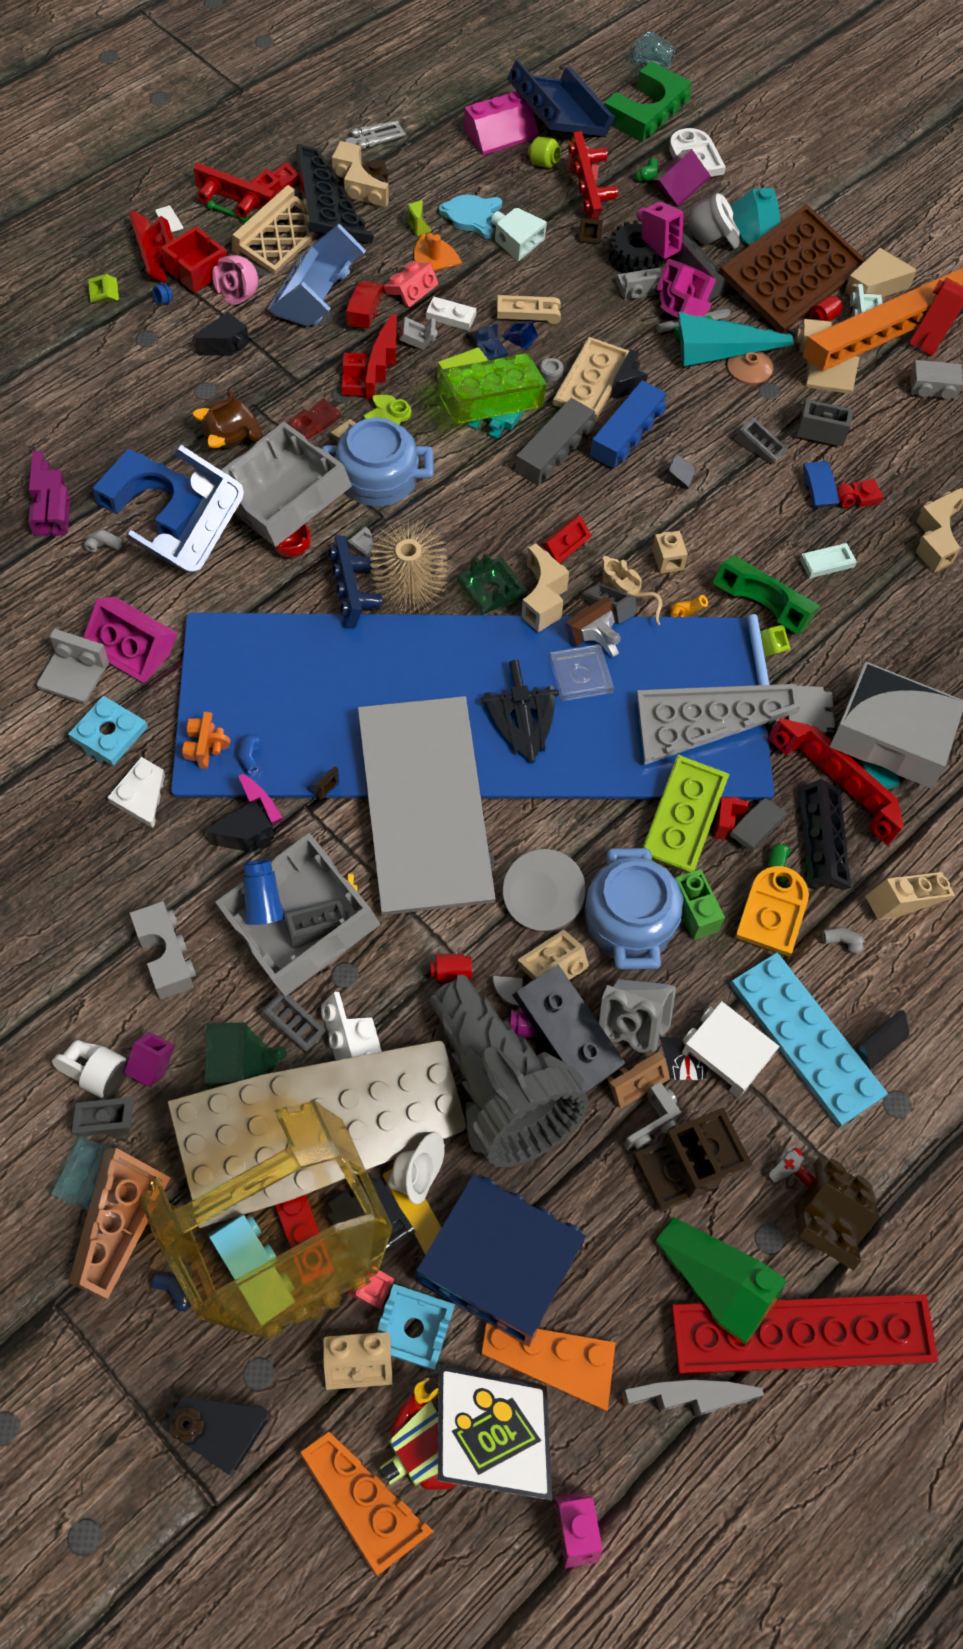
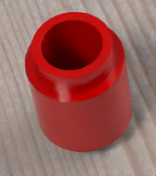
M827 296L810 308V319L831 322L840 315L842 302L836 296Z
M464 953L436 954V960H430L431 978H437V984L453 982L457 975H465L468 979H472L471 956H464Z

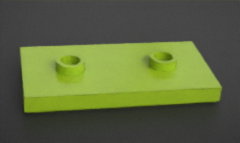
M677 755L643 848L651 851L653 861L685 873L695 870L728 780V773Z

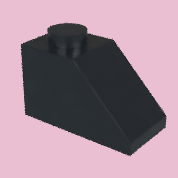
M229 312L193 335L195 351L199 356H232L249 344L247 326Z
M255 801L206 828L211 845L252 852L257 848H264L274 839L273 827Z

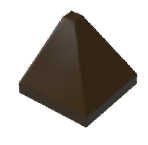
M334 766L307 787V790L318 799H323L339 784L338 768Z

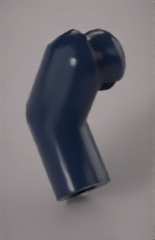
M156 1272L152 1288L170 1291L175 1300L173 1306L176 1310L187 1311L190 1309L191 1301L194 1299V1292L187 1280L182 1276Z

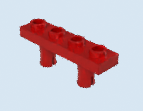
M582 131L573 132L572 140L568 144L569 155L573 156L574 174L578 175L580 195L583 194L584 212L588 214L589 219L599 220L602 210L601 202L617 200L618 197L616 185L599 188L596 186L591 168L593 163L607 162V148L587 149Z
M197 163L193 168L196 186L201 188L197 192L198 200L203 204H207L213 195L218 194L239 202L235 207V212L243 219L247 217L253 208L260 210L275 197V192L203 164Z

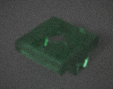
M486 553L483 555L481 562L476 557L473 559L470 569L457 575V581L482 615L527 597V589L502 556L491 560ZM491 583L498 585L499 588L494 593H489L484 587Z

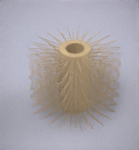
M408 524V539H406L405 528L403 529L404 535L402 540L399 534L396 536V538H399L398 541L395 537L389 536L397 543V545L392 542L390 543L395 548L385 546V544L381 545V543H374V545L386 547L391 551H378V549L375 551L373 549L372 552H381L389 556H376L375 558L373 555L370 557V560L384 559L387 562L383 564L375 562V564L371 563L370 566L372 568L375 566L373 574L375 572L380 574L383 571L389 573L385 576H377L375 574L374 580H381V578L389 579L383 583H376V587H380V585L382 586L385 583H391L387 587L388 589L396 587L394 590L383 595L384 597L390 593L392 594L394 591L396 592L398 589V593L390 598V600L395 596L397 597V595L401 598L403 596L407 604L406 596L408 598L409 594L411 615V594L413 604L415 605L416 594L418 599H420L421 594L424 598L428 597L421 589L427 593H432L423 586L434 589L435 587L428 585V583H435L436 585L439 583L441 586L445 584L444 582L432 581L429 578L437 577V579H441L442 577L444 579L445 574L443 573L446 570H443V565L447 566L448 563L446 561L445 563L443 561L434 563L430 560L448 557L445 554L444 556L442 554L441 556L439 554L438 556H430L429 554L444 551L445 549L443 548L442 550L440 548V550L436 549V551H426L432 546L423 547L429 541L427 540L421 544L423 540L421 538L417 542L418 535L415 539L414 534L411 533L412 539H409ZM435 564L438 565V566L441 565V567H439V568H437V569L431 568V566H433V565H435ZM381 565L388 567L384 570H380V568L377 570V568ZM434 571H440V573L443 571L442 575L438 576L430 574Z

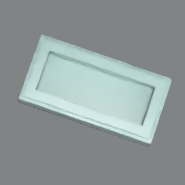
M847 543L803 553L800 557V561L809 578L854 568L857 563Z

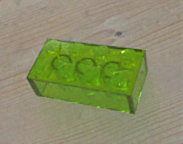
M529 353L441 369L439 373L438 394L454 424H460L543 407L547 384Z

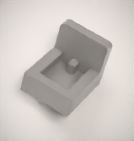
M404 317L401 322L399 340L425 350L428 344L433 343L437 336V330L435 329L436 320L431 318L425 326Z

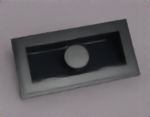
M903 1009L899 1010L856 1050L858 1056L870 1070L909 1036L906 1012Z

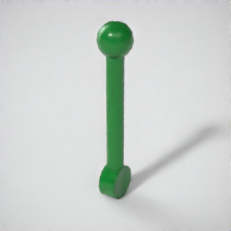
M210 200L207 203L208 209H216L237 217L242 223H246L249 220V215L243 219L236 212L216 205L214 201Z

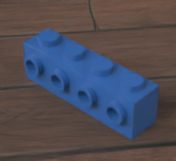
M642 380L592 439L590 456L614 469L621 461L624 462L630 453V449L640 443L644 432H649L655 419L661 417L665 412L667 393Z

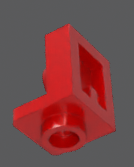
M736 797L721 798L716 810L714 839L725 840L728 831L734 829L735 819H742L748 809V801H743Z

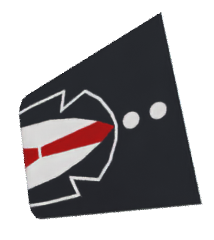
M659 1037L672 1079H706L708 1066L692 1053H689L687 1056L682 1053L686 1045L683 1042L685 1037Z

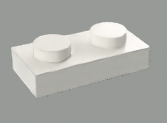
M433 297L426 311V319L428 320L433 318L436 322L468 331L476 317V308Z

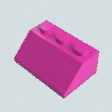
M517 91L465 107L464 130L482 155L539 137L533 110Z
M116 597L96 600L83 638L103 644L110 664L144 683L169 657L178 633Z

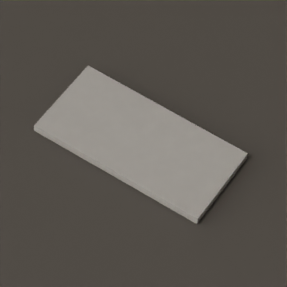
M466 696L358 707L382 915L495 903L496 899Z

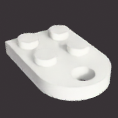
M693 128L681 129L672 135L669 150L673 159L682 150L693 149L711 177L724 175L726 167L709 135Z

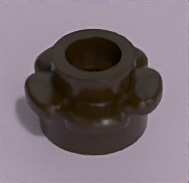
M188 1407L187 1409L180 1408L172 1415L173 1421L169 1425V1431L173 1438H178L181 1443H190L202 1433L204 1421L200 1418L201 1413L194 1407ZM185 1421L190 1423L188 1428L183 1427Z

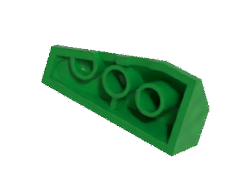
M673 1217L656 1239V1244L677 1272L682 1273L692 1286V1291L696 1297L702 1299L711 1311V1316L715 1322L746 1345L780 1297L787 1280L756 1258Z

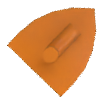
M423 233L417 241L414 249V261L418 263H431L433 271L462 265L458 254L450 245L441 240L440 235Z

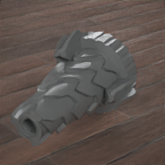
M457 975L453 982L445 984L434 995L430 996L429 1004L444 1027V1032L454 1052L451 1054L452 1059L465 1079L462 1085L472 1100L465 1103L468 1137L474 1152L484 1153L490 1164L495 1167H514L549 1152L574 1132L576 1127L583 1121L589 1107V1099L582 1090L584 1078L580 1073L547 1052L536 1056L524 1036H517L509 1022L500 1019L487 997L481 998L465 975Z

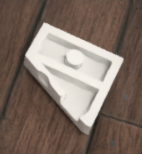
M141 757L107 797L109 803L153 828L156 822L155 813L157 805H159L161 798L160 789L163 787L165 778L164 770Z

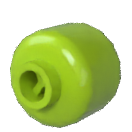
M537 137L530 144L528 155L534 166L552 168L560 160L561 148L555 139Z

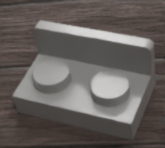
M660 268L617 274L616 282L624 300L660 295L657 287L662 272Z

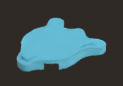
M460 195L442 203L439 206V213L448 221L451 220L454 228L475 232L484 239H490L493 236L492 226L494 225L491 223V218L494 214L493 212L502 208V200L498 197L484 199L475 195Z

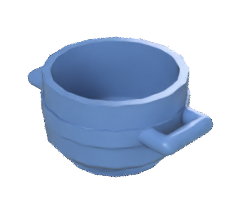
M378 417L364 419L349 427L340 436L337 446L325 445L321 448L331 456H335V459L344 465L352 487L345 491V494L363 505L375 507L393 505L409 495L415 488L417 479H430L434 475L432 447L416 446L415 439L406 428L389 419ZM418 456H424V469H418Z
M611 848L606 854L607 865L598 871L587 891L584 920L588 934L599 948L614 956L617 969H658L661 966L660 951L666 948L681 922L683 896L679 883L665 867L652 861L649 849Z

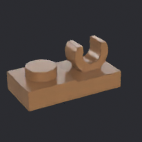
M659 1052L635 1065L629 1071L622 1067L620 1069L621 1076L613 1079L610 1075L607 1077L615 1104L620 1109L648 1093L652 1086L659 1082L663 1084L670 1079L666 1059Z

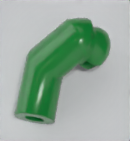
M651 158L648 160L647 166L636 171V178L639 182L644 180L651 181L658 173V160Z
M776 844L771 848L768 867H786L787 855H790V849L787 845ZM784 876L777 877L782 885L790 882Z

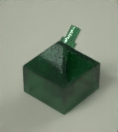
M244 1022L207 1024L206 1088L210 1090L259 1075L272 1073L278 1060L287 1056V1051L283 1046L275 1049L268 1048Z

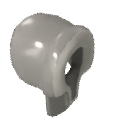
M714 194L691 209L688 216V227L699 243L709 244L722 236H726L734 249L739 246V230L733 221V211L722 194Z

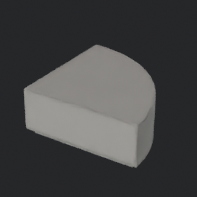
M364 527L348 540V547L362 557H369L373 550L372 535L367 527Z
M493 976V988L497 995L506 1005L518 1009L520 1006L512 994L522 988V978Z

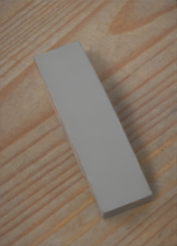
M706 1380L660 1382L626 1389L621 1393L625 1407L653 1399L657 1400L660 1412L692 1404L695 1417L756 1400L764 1395L762 1388Z

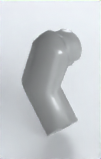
M98 530L87 535L84 547L90 552H95L97 547L103 545L119 550L123 539L106 530Z
M836 928L822 930L821 932L824 944L844 942L848 944V950L851 953H860L864 950V938L861 934L850 929Z

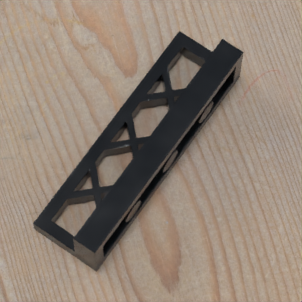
M820 779L799 788L808 886L818 889L833 884L843 890L851 888L841 792L838 788Z

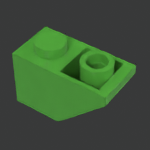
M702 869L675 877L683 896L682 918L693 941L719 932L725 916Z

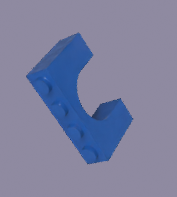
M130 449L125 451L92 488L97 505L117 515L139 492L148 489H160L170 493L173 498L155 518L158 535L169 534L176 539H179L203 498L192 489L190 479L187 476L167 468L164 464L156 463L145 455Z

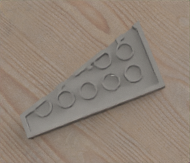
M797 685L637 690L636 697L644 765L797 713L800 708Z

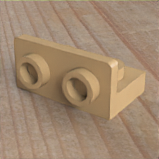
M562 930L518 959L520 968L533 980L559 964L569 980L589 966L584 947L565 930Z
M390 1333L325 1337L324 1374L326 1390L393 1385Z

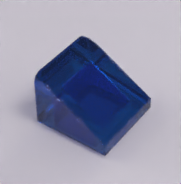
M531 321L514 322L503 337L515 345L528 349L538 337V333Z

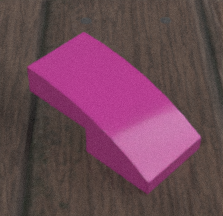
M246 775L238 776L250 803L262 801L271 823L276 825L283 822L284 820L279 810L266 792Z

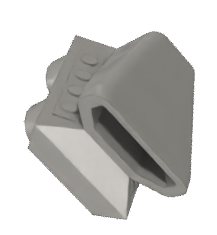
M618 979L613 987L607 985L601 1001L599 1024L611 1042L616 1043L625 1040L638 1052L656 1051L659 1035L663 1036L671 1026L676 987L669 984Z

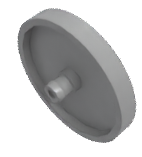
M539 849L522 855L511 865L504 879L503 897L508 911L519 924L536 932H553L568 926L579 915L586 898V884L580 868L570 857L556 850Z

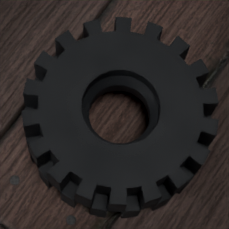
M638 220L633 221V224H630L629 221L624 222V226L620 224L616 230H613L608 258L612 266L616 265L615 270L618 272L623 270L622 274L660 268V265L662 266L663 258L643 240L642 224H638Z

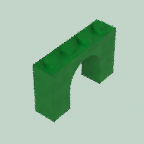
M650 61L639 71L637 90L656 99L658 102L641 104L615 92L604 102V105L615 116L611 126L641 142L645 141L661 125H664L672 115H675L684 104L689 102L692 82Z

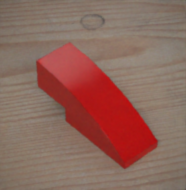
M364 280L359 282L346 310L347 325L370 329L372 319L376 317L384 284Z

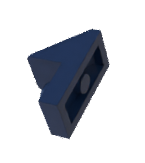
M498 323L466 332V336L473 347H479L491 365L508 359V352L497 337Z

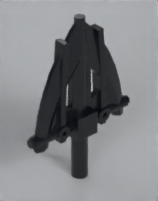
M511 660L509 662L513 684L511 694L501 691L500 695L494 696L493 693L487 692L484 693L485 697L481 698V704L487 705L497 728L512 745L514 755L519 752L531 764L535 762V757L540 750L541 752L545 751V740L552 724L555 697L559 696V690L554 689V686H548L542 691L534 687L532 692H528V687L523 686L519 661ZM530 709L537 713V722L534 727ZM515 711L518 728L511 722L510 713Z

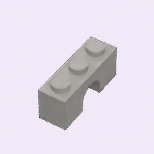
M164 901L131 912L130 916L142 949L156 945L166 948L162 957L147 963L160 1000L194 988L191 977L196 976L191 959L185 961L182 952L187 951L182 934L175 935L173 927L178 926L173 909L167 911Z

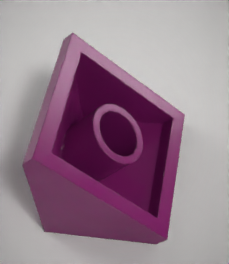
M693 149L682 150L651 179V182L679 207L711 176Z

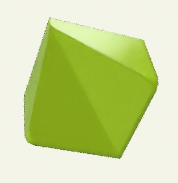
M420 200L408 204V224L415 235L420 236L423 233H430L431 229L423 219V201Z
M103 274L88 279L91 303L115 302L119 300L117 278Z
M783 625L760 631L765 657L790 650Z

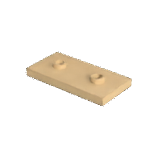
M588 337L556 393L553 405L562 408L570 398H573L594 410V420H597L611 395L613 380L629 351Z

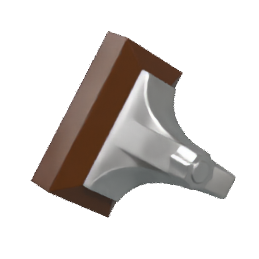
M602 598L565 622L570 644L575 647L585 641L594 640L601 644L611 658L619 654L616 644L621 641V636L611 629L616 619L610 599Z

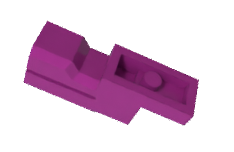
M32 451L29 492L33 501L29 511V525L32 534L36 536H50L51 522H53L52 535L68 534L71 499L67 495L68 490L62 471L51 470L50 462L45 460L43 451Z

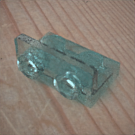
M80 1136L51 1195L56 1199L88 1211L104 1150L113 1148L112 1145L107 1143L101 1145Z

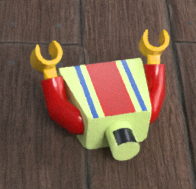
M425 1378L415 1386L414 1393L400 1407L390 1429L392 1439L389 1441L396 1456L381 1465L380 1469L390 1485L408 1474L414 1486L421 1485L425 1490H449L459 1484L438 1481V1412L430 1400L438 1395L439 1389L437 1388L431 1394H428L425 1391L424 1385L429 1381V1378Z

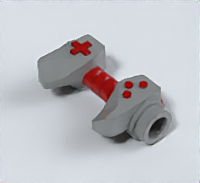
M789 1148L776 1162L778 1165L769 1174L775 1183L795 1174L807 1187L815 1179L802 1165L804 1157L798 1148Z

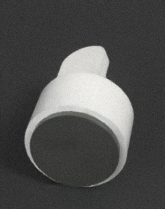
M80 1040L74 1041L63 1055L57 1054L52 1060L57 1070L79 1081V1086L82 1089L103 1100L111 1098L119 1090L127 1076L124 1074L128 1062L127 1058L104 1046L84 1043ZM79 1056L88 1060L85 1066L75 1062Z

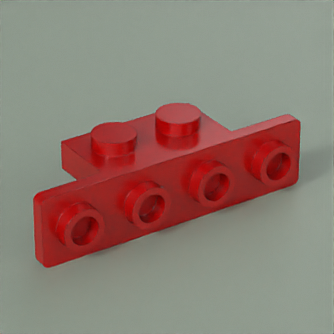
M132 209L129 212L132 221L131 225L136 234V241L141 250L146 272L152 279H158L165 283L167 277L163 267L161 247L174 240L169 222L166 218L160 216L150 226L148 219Z

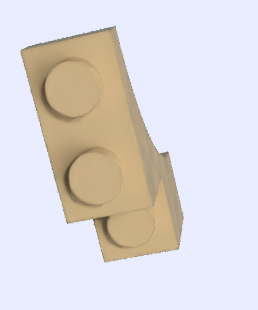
M340 141L332 156L333 174L336 177L344 178V189L350 199L387 207L389 202V184L373 178L363 169L360 145Z
M962 488L952 493L947 492L940 499L925 503L920 509L921 513L916 523L925 531V534L920 538V544L916 553L934 573L952 564L961 549L951 532L950 517L958 512L963 505Z
M535 543L528 547L527 567L535 575L538 585L531 594L523 599L521 618L537 632H540L562 617L563 600L559 595L567 591L569 571Z

